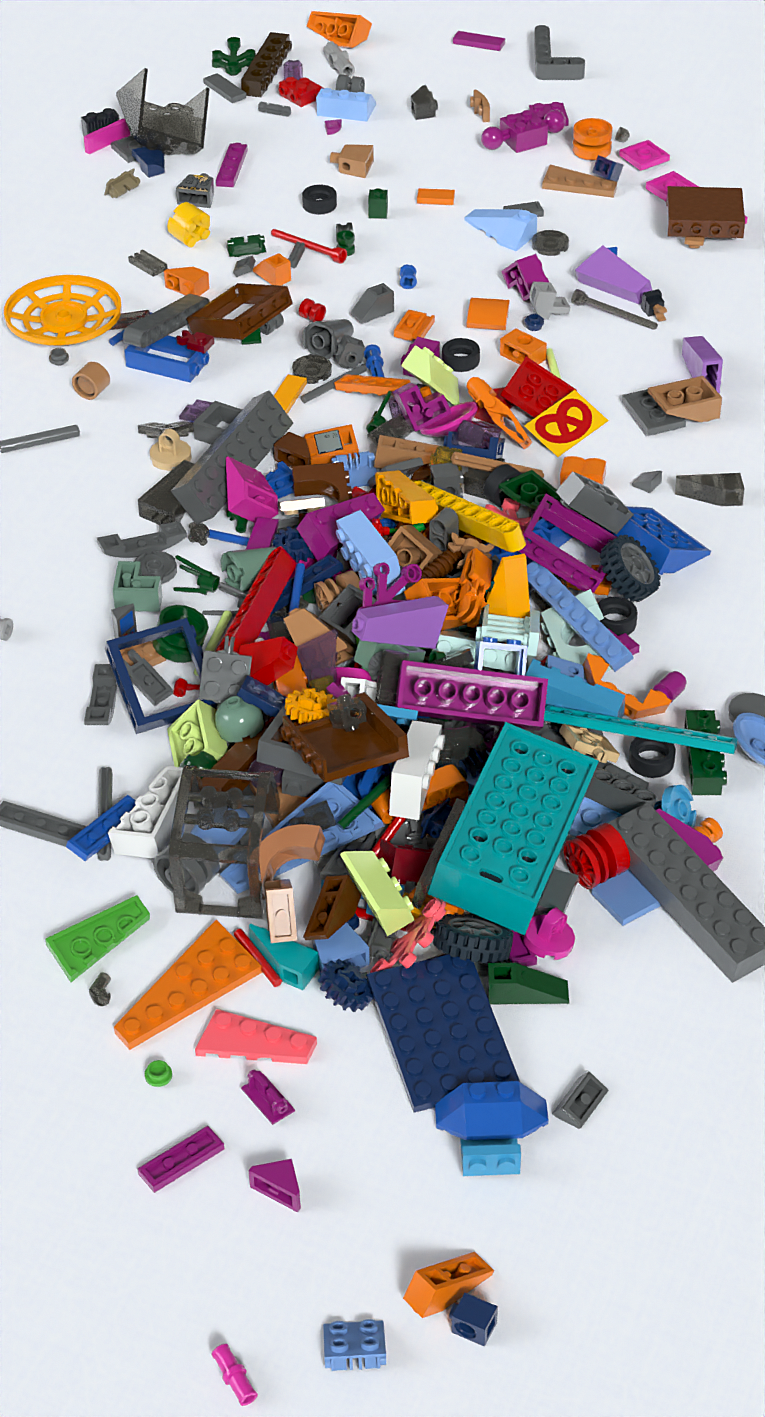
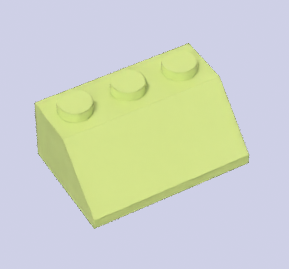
M415 345L401 366L425 386H429L430 390L434 393L444 394L446 401L453 405L460 404L458 378L452 374L454 370L444 364L440 358L435 356L426 347L420 349Z
M199 699L167 728L175 767H179L188 754L195 756L201 751H205L213 755L218 762L228 751L226 740L220 737L216 728L215 714L217 709Z
M344 851L340 854L353 882L387 936L415 921L411 913L414 907L407 895L402 897L399 893L402 888L395 876L392 878L388 876L387 872L390 869L383 857L378 859L373 851Z

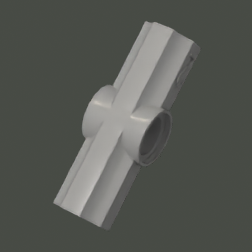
M333 41L327 42L326 46H324V53L329 59L330 67L332 69L336 68L342 75H349L351 77L355 73V67L349 61L347 51H342Z

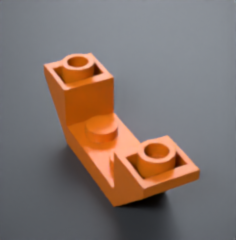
M588 653L582 665L588 684L592 686L598 684L625 695L624 715L633 720L665 713L672 701L663 692L651 689L643 703H641L635 696L618 690L614 684L602 681L601 679L609 664L600 656Z

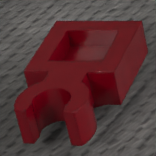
M182 330V336H176L177 344L187 345V349L204 354L215 343L214 336L202 332L191 334L187 330Z

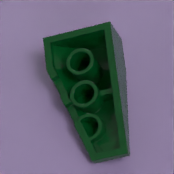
M533 470L499 484V489L532 511H535L545 494L559 502L562 499L556 493L557 489Z

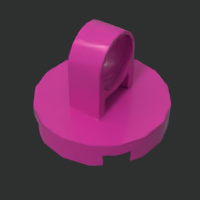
M555 907L547 915L532 917L524 935V945L530 952L541 958H544L545 955L555 956L554 960L567 957L572 951L575 942L573 929L566 923L567 915Z

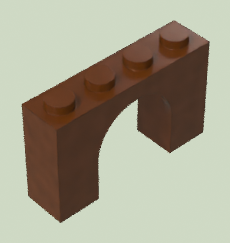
M343 462L292 466V482L295 497L325 495L334 499L337 504L352 499L351 486H347V483H350L349 471L344 470ZM307 513L299 514V524Z

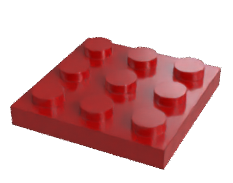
M526 356L500 395L535 418L574 390L577 391V389Z

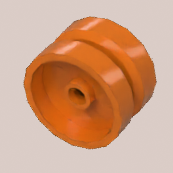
M587 118L576 122L573 128V153L579 158L586 160H597L598 155L602 157L610 155L612 149V125L606 120L599 118Z

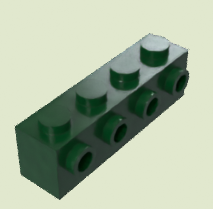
M686 710L684 729L718 735L720 734V720H716L715 710ZM686 746L692 795H721L722 785H727V771H722V768L725 766L724 753Z

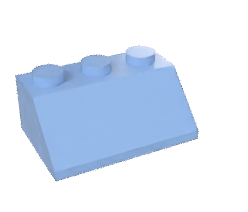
M321 88L316 97L317 116L367 122L376 106L373 96L364 92L356 93L347 90L339 91L332 90L331 88Z

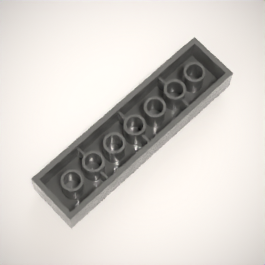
M270 390L252 398L171 490L196 525L213 518L228 501L226 457H231L255 469L274 447V444L293 425V421Z
M649 803L608 822L620 833L627 845L631 859L628 869L732 983L765 965V926Z

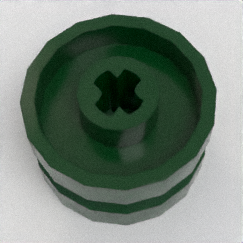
M172 605L161 611L157 626L187 618L189 625H193L195 628L197 646L201 645L203 647L209 626L207 619L202 613L186 605ZM182 632L152 641L156 652L165 659L177 663L192 662Z

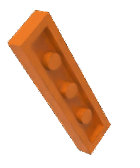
M346 374L334 382L336 390L345 391L346 393H374L381 396L387 395L388 391L393 392L410 383V380Z

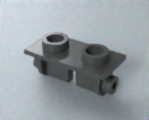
M374 917L371 925V937L367 936L365 940L369 947L370 963L372 957H376L378 960L389 957L394 943L393 939H395L398 932L396 931L387 936L376 917Z

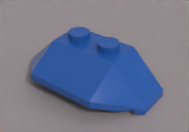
M519 1081L462 1083L435 1104L436 1128L442 1131L445 1130L451 1135L464 1140L524 1138L538 1130L541 1126L548 1125L549 1122L546 1099Z

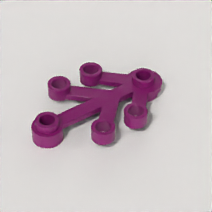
M377 563L373 568L374 574L378 577L377 600L372 604V590L375 588L374 579L371 577L362 578L359 581V588L363 591V606L359 609L409 601L410 599L400 601L393 600L392 598L407 583H415L421 579L422 571L417 564L405 565L400 572V577L387 589L389 566L386 563Z

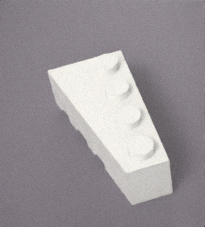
M412 720L407 733L409 757L397 760L392 771L390 816L414 820L420 819L430 780L434 775L435 763L439 762L440 750L444 748L445 735H441L442 725Z
M166 766L148 786L149 791L145 795L138 797L135 801L136 806L130 813L125 812L120 818L121 823L117 827L110 829L108 835L114 854L155 859L167 847L195 790L189 768Z

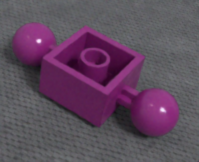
M524 110L521 113L509 114L506 117L500 118V129L493 126L486 128L481 135V141L484 147L490 150L498 149L504 141L516 153L547 145L548 131L551 133L560 132L565 127L566 119L564 114L558 110L549 111L542 120L532 110Z

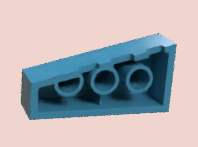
M532 660L525 676L548 679L545 707L552 705L623 718L625 709L624 694L598 684L592 686L583 680L584 678L576 675L572 678L560 673L561 669L553 666L550 669L540 665L541 661Z

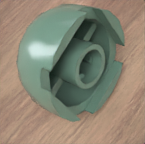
M232 696L219 705L215 714L217 731L220 737L228 742H242V738L249 735L250 738H253L262 731L265 725L262 710L253 704L244 702L239 696Z

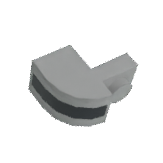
M533 281L529 299L538 315L549 320L551 313L560 315L569 314L571 307L565 297H556L557 292L550 282Z

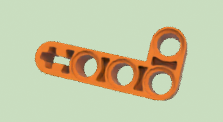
M450 764L434 771L422 811L434 807L438 803L442 804L448 797L451 798L449 802L451 807H459L464 810L468 801L469 785L456 766ZM391 787L371 804L385 824H390L395 816L389 815Z

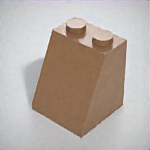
M296 608L288 613L289 616L283 618L294 644L298 647V652L305 668L313 673L315 670L335 667L355 657L357 650L317 615L305 608Z

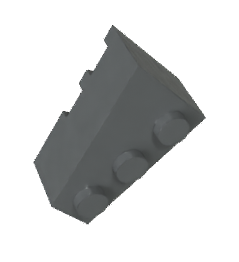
M572 472L556 491L562 498L560 502L565 507L575 509L580 514L585 515L615 534L634 515L609 487L575 472Z

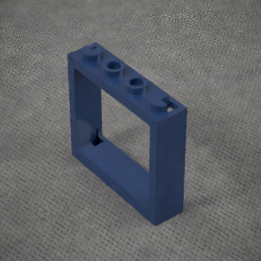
M187 618L106 641L105 652L136 734L174 723L195 702L144 717L120 650L182 632L201 682L204 652L201 645L197 646L195 628L193 625H189ZM201 700L217 709L218 703L212 700Z

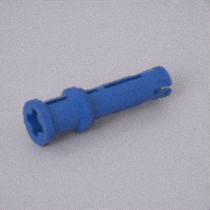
M374 344L366 346L364 351L366 367L371 370L372 376L384 377L382 369L384 362L380 356V347Z

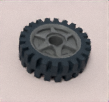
M620 535L601 549L600 558L602 560L600 563L604 566L602 570L603 573H607V580L612 581L611 586L614 589L617 588L618 594H623V597L630 599L631 602H640L659 589L661 583L659 581L661 580L658 574L659 569L655 567L656 562L651 560L650 557L652 555L650 552H646L647 548L644 545L640 546V542L638 540L634 541L632 536Z
M447 914V916L444 915L436 923L433 945L438 950H442L443 953L450 954L452 957H460L462 960L470 959L471 962H477L478 960L481 963H487L488 961L491 963H496L497 961L504 962L510 956L514 933L511 929L490 920L482 919L480 916L475 915V917H472L469 914H465V916L455 914L454 916Z

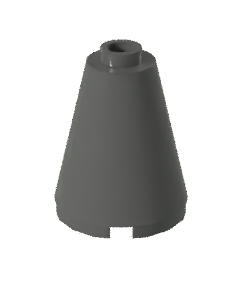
M347 319L314 321L303 330V345L305 349L308 348L311 353L309 355L318 361H325L334 356L335 347L338 343L340 344L344 334L348 336L353 335V325Z

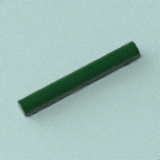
M392 772L337 822V825L342 830L348 827L391 786Z

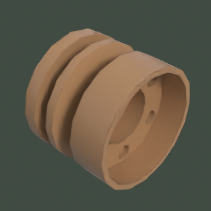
M351 570L337 575L336 584L331 578L326 579L325 582L320 581L314 584V595L321 614L349 584L360 589V579L354 571ZM360 604L359 607L349 616V618L353 620L356 617L358 609L361 608L363 605Z

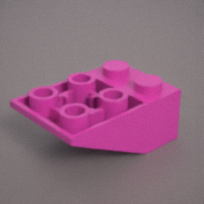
M226 457L228 511L254 523L257 517L272 519L278 515V496L263 474L231 457Z

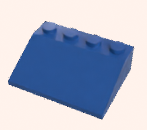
M626 506L634 515L617 534L601 526V528L616 537L620 535L632 536L634 541L638 540L640 542V546L644 545L647 548L646 552H650L652 555L650 557L651 560H655V567L659 569V575L675 573L709 556L711 550L653 508Z

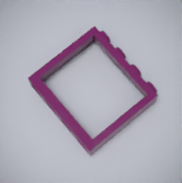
M545 494L523 531L526 546L519 550V552L525 553L527 557L585 592L591 589L592 593H594L606 574L602 570L604 566L600 563L595 571L532 532L541 516L599 553H602L601 549L610 542L609 539L613 540L617 537L574 510L568 509L548 494Z

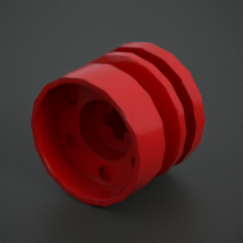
M601 823L589 829L586 834H579L576 838H571L564 844L563 853L570 873L578 875V883L586 889H593L598 884L606 882L608 878L616 877L627 871L630 867L631 859L627 845L620 833L608 823Z

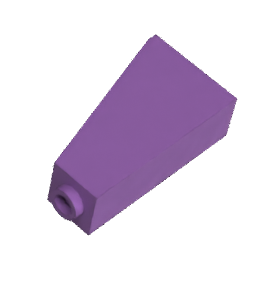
M604 245L575 269L580 283L636 304L642 303L643 292L652 291L650 280Z
M703 336L684 337L682 356L691 377L704 376L720 394L722 357Z
M438 596L358 609L357 615L352 622V632L361 641L436 649L449 605Z

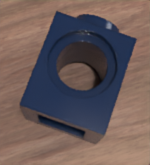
M464 1293L460 1302H455L449 1313V1319L452 1320V1333L485 1347L497 1324L498 1306Z

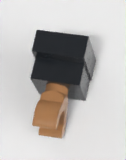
M656 289L643 292L641 305L643 312L648 317L655 315L658 322L666 320L664 313L667 312V309L664 307L665 301L662 299L661 291Z

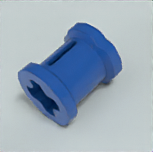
M406 264L400 268V285L405 289H412L417 284V270L413 265Z

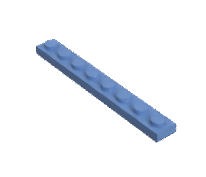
M535 561L527 565L528 584L598 656L602 657L609 664V667L614 672L634 659L632 653L548 569Z

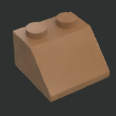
M411 524L400 526L388 542V545L397 555L399 565L402 567L409 564H417L423 570L425 566H428L430 562H433L435 558L443 553Z

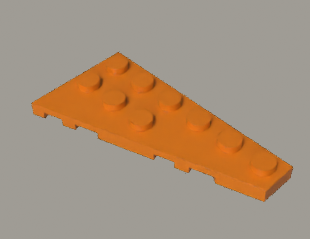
M216 919L114 1026V1032L124 1045L131 1050L261 974L262 966Z

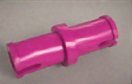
M228 1344L216 1347L211 1355L223 1373L222 1379L224 1383L230 1385L241 1406L252 1403L258 1394L246 1377L247 1371L244 1365L238 1363Z

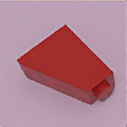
M282 636L240 645L239 654L252 656L250 677L268 686L294 668L298 647Z

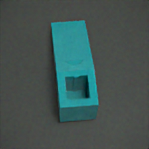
M253 924L249 925L250 940L279 975L282 982L303 991L319 970L318 952L311 947L303 946L293 941L271 943L269 930Z

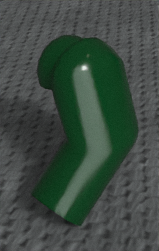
M227 511V518L230 517V521H237L236 531L238 533H245L248 520Z

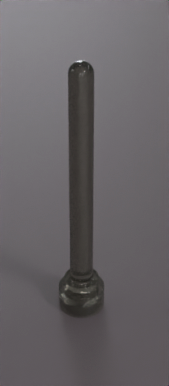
M576 289L572 295L571 303L577 306H584L586 304L652 330L658 327V324L654 321L588 297L585 291Z

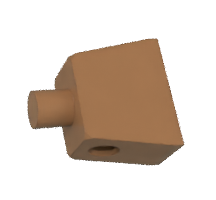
M346 144L341 153L331 152L330 163L339 164V172L342 174L366 178L374 162L373 145Z

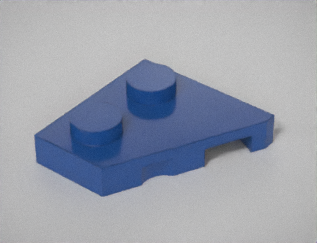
M281 461L277 464V469L274 472L270 471L265 478L278 496V499L294 493L292 470Z

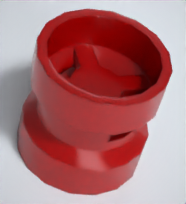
M309 298L302 301L299 307V315L301 317L309 318L312 322L324 319L326 314V307L320 303L315 304V301Z

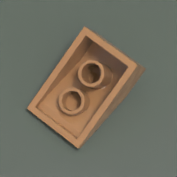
M704 376L648 388L649 394L666 414L698 422H708L720 418L722 397Z

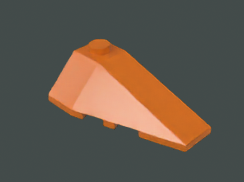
M311 11L307 27L329 41H333L339 47L353 48L367 40L372 23L361 15Z

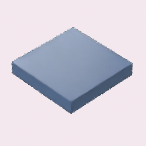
M629 869L616 877L606 880L604 883L598 884L591 891V894L622 926L662 906Z

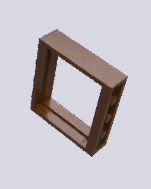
M237 283L187 317V321L192 334L202 332L214 336V338L243 340L291 306L293 302L288 286ZM242 304H255L235 319H222Z

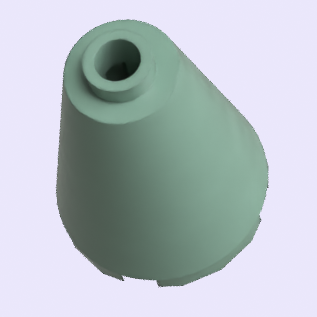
M277 547L236 550L223 553L220 561L222 572L226 571L228 578H225L226 584L243 592L250 590L267 557Z

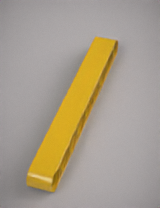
M414 481V483L436 500L438 513L446 507L453 509L457 513L459 530L508 552H516L526 546V541L518 522L423 481Z

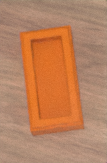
M419 188L417 203L454 205L455 190Z

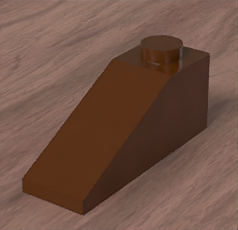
M349 875L327 876L325 878L303 936L305 940L329 939L355 915L362 895Z

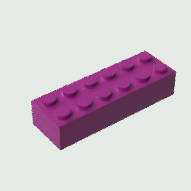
M402 660L395 707L418 711L417 716L504 726L505 722L521 729L539 731L543 728L548 679Z

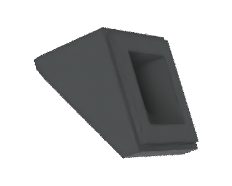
M662 471L644 472L632 483V486L651 493L661 484Z

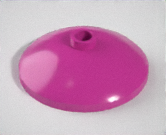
M464 402L451 406V414L420 429V433L431 437H445L449 431L461 433V430L475 416L478 409L475 402Z

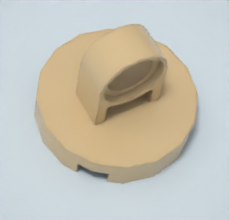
M165 429L159 436V442L155 443L150 449V460H152L153 466L161 470L170 471L172 467L179 465L181 469L188 465L192 459L191 447L187 442L180 440L178 433L173 429Z

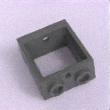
M214 401L193 422L194 439L212 445L225 430L217 427V425L221 421L230 424L243 409Z
M349 584L319 616L322 621L355 647H357L356 635L352 632V622L345 629L340 626L360 604L363 605V591ZM372 597L373 604L376 601V599Z

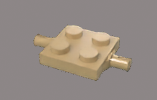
M562 724L559 730L565 738V742L572 747V750L584 755H592L599 762L607 763L608 760L616 763L620 756L605 736L588 731L587 728Z

